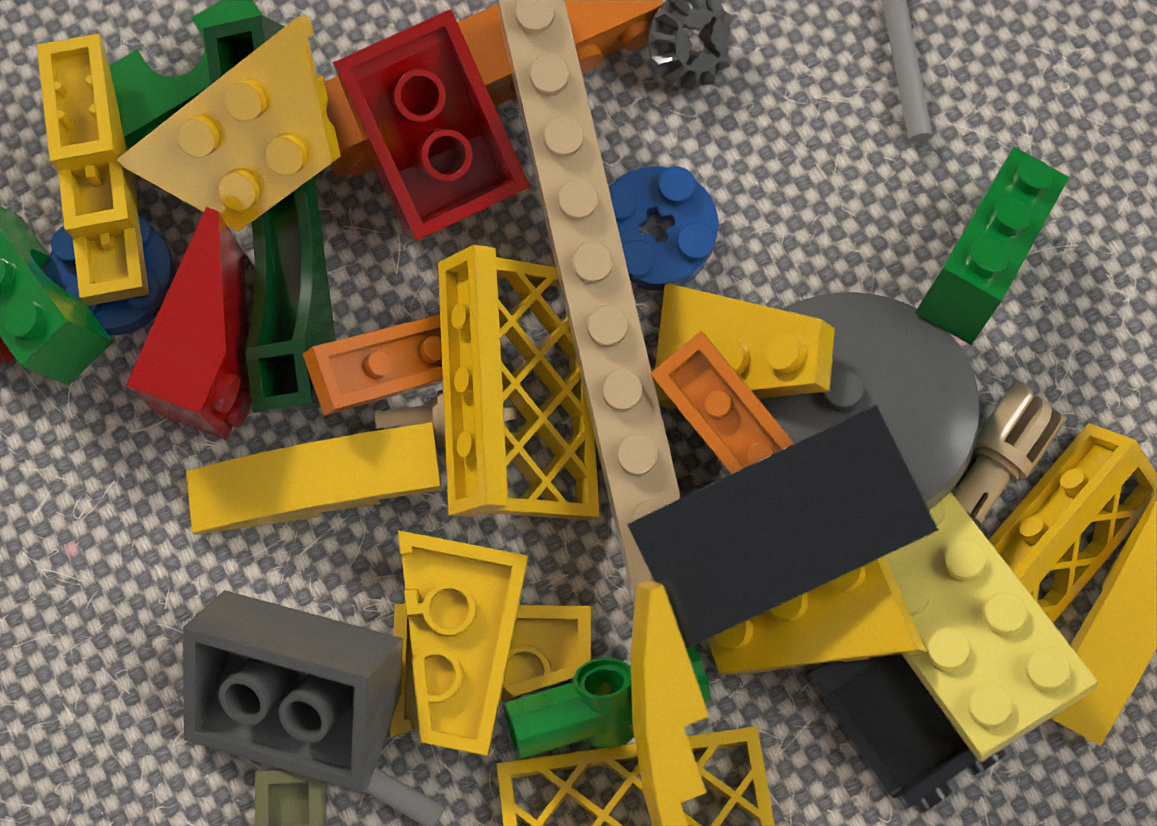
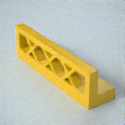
M1088 423L991 536L989 542L1052 623L1056 621L1137 524L1157 491V472L1136 440ZM1133 474L1139 485L1123 504H1119L1121 486ZM1091 522H1095L1092 541L1083 551L1078 552L1081 533ZM1055 570L1053 587L1043 599H1038L1040 582L1049 571Z

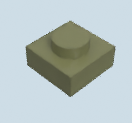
M287 770L255 771V826H326V782Z

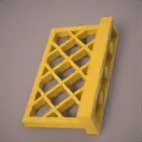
M475 244L438 262L448 516L472 517L488 513L590 520L600 517L595 436L567 314L565 313L559 319L541 296L542 292L549 285L560 287L556 267L496 257V248ZM497 276L506 278L521 297V300L510 312L498 299ZM528 308H530L548 331V334L537 346H535L516 322ZM504 334L525 359L512 374L501 362L500 339ZM555 343L560 346L569 358V374L564 380H562L544 357ZM532 369L552 393L540 408H538L520 385L521 381ZM507 397L528 421L515 437L504 425L503 402ZM559 404L562 405L572 418L573 434L567 442L547 419ZM535 432L538 433L555 454L543 471H541L523 448ZM511 461L531 484L520 499L508 498L506 467ZM563 466L576 480L577 503L567 502L551 483ZM539 495L543 498V500L536 499L539 497Z
M757 726L687 736L692 753L705 751L696 763L702 780L729 800L711 826H721L735 805L757 820L759 826H775ZM636 744L496 763L503 825L518 826V817L529 826H545L564 799L569 796L597 818L592 826H603L604 824L607 826H623L611 817L612 813L632 786L644 794L642 781L639 779L641 775L639 762L632 772L619 764L638 760ZM745 745L750 771L736 791L704 769L718 749ZM605 765L625 780L604 810L573 788L589 767ZM574 770L566 782L554 774V772ZM541 775L559 789L537 820L515 804L512 778ZM751 783L756 807L742 797ZM684 813L689 826H702Z

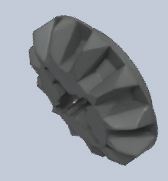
M666 0L656 12L649 31V54L657 73L670 85L694 90L695 87L701 85L714 84V77L719 70L730 67L726 57L729 48L738 42L731 36L730 24L735 17L724 10L722 0ZM682 28L700 31L699 39L704 43V52L691 50L692 42L687 38L688 34Z

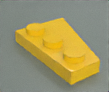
M669 283L665 285L655 369L697 333L702 331L758 399L830 391L835 328L822 319ZM654 380L659 405L664 408L676 407Z
M398 530L405 581L406 611L409 618L413 655L412 667L420 741L422 743L489 756L529 557L527 555Z
M885 556L707 639L719 673L731 676L804 667V665L834 661L869 659V657L891 654L905 655L927 652Z
M395 604L394 636L403 638L400 697L391 720L390 737H396L419 729L412 667L413 655L406 604ZM519 605L500 703L572 680L576 671L583 664L591 661V606Z

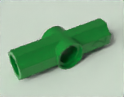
M694 646L686 648V652L705 703L711 700L709 681L703 668L702 659ZM616 658L593 659L583 664L576 671L573 683L509 701L502 705L505 723L518 760L582 740H586L596 747L603 748L618 747L630 742L635 737L632 718L631 665Z

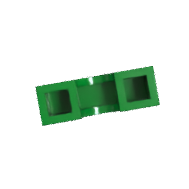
M220 0L191 17L204 43V53L197 66L186 74L164 76L156 73L147 65L138 49L109 65L125 144L128 150L211 85L203 28L262 15L253 0Z
M1014 146L964 227L963 233L936 275L915 314L946 330L967 344L972 345L1005 297L1069 177Z
M0 206V337L21 367L70 385L113 343V340L79 297L62 289L40 269L51 256L21 216Z

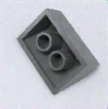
M224 590L183 626L184 740L363 793L370 784L400 697L403 638Z

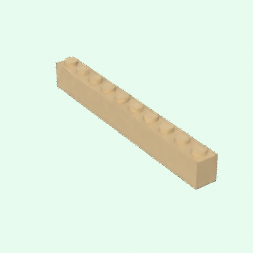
M497 0L499 22L633 607H635L636 584L647 580H654L627 524L680 499L681 496L653 377L650 375V363L565 0Z

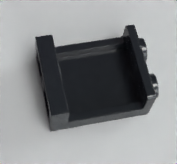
M902 654L869 657V659L848 662H826L805 676L813 691L895 810H907L914 805L919 814L923 813L953 792L947 781L966 768L975 776L997 763L1007 754L1004 749H1001L980 763Z

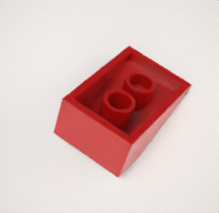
M452 9L332 62L379 180L406 237L416 241L530 188Z
M206 206L126 386L158 415L227 441L232 427H240L244 423L252 405L245 355V345L248 337L244 251L219 211Z

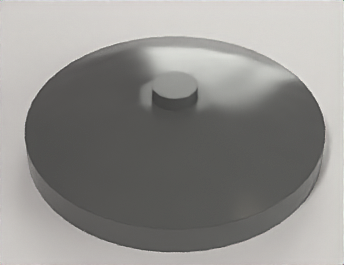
M842 292L824 294L801 300L781 309L822 319L835 328L830 391L761 398L759 400L795 443L877 404L928 509L930 510L948 495L966 470L974 451L978 433L979 394L971 365L956 340L946 330L915 314L917 308L889 297L870 293Z

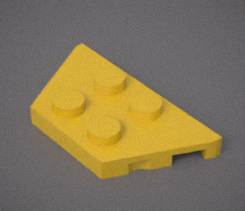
M303 14L291 21L117 158L119 163L129 171L204 212L206 206L219 211L227 226L239 232L341 157L335 127L329 121L326 112L329 100L323 75L317 76L308 38L314 35L310 19L306 14Z

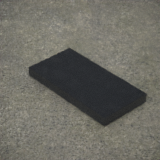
M877 404L627 524L654 582L664 586L686 648L939 531Z

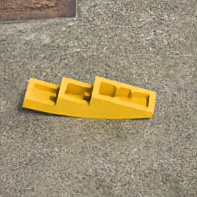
M98 33L37 44L49 161L58 170L64 229L73 238L79 298L89 306L149 295L142 236L131 171L124 168L117 160L127 150L103 38Z
M432 422L304 443L186 471L191 528L194 535L321 517V512L381 504L380 499L442 491L435 429Z
M1157 491L1100 585L1103 591L1070 644L1097 679V686L1094 691L1050 718L1099 746L1102 745L1157 649Z
M647 580L636 584L630 652L633 730L643 793L652 826H689L681 803L705 794L706 790L684 727L708 718L709 715L664 586Z

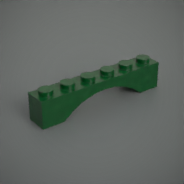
M260 15L203 28L210 84L217 81L285 26ZM314 176L251 222L255 257V281L251 325L245 345V355L253 413H287L321 407L303 353L313 346L336 341Z

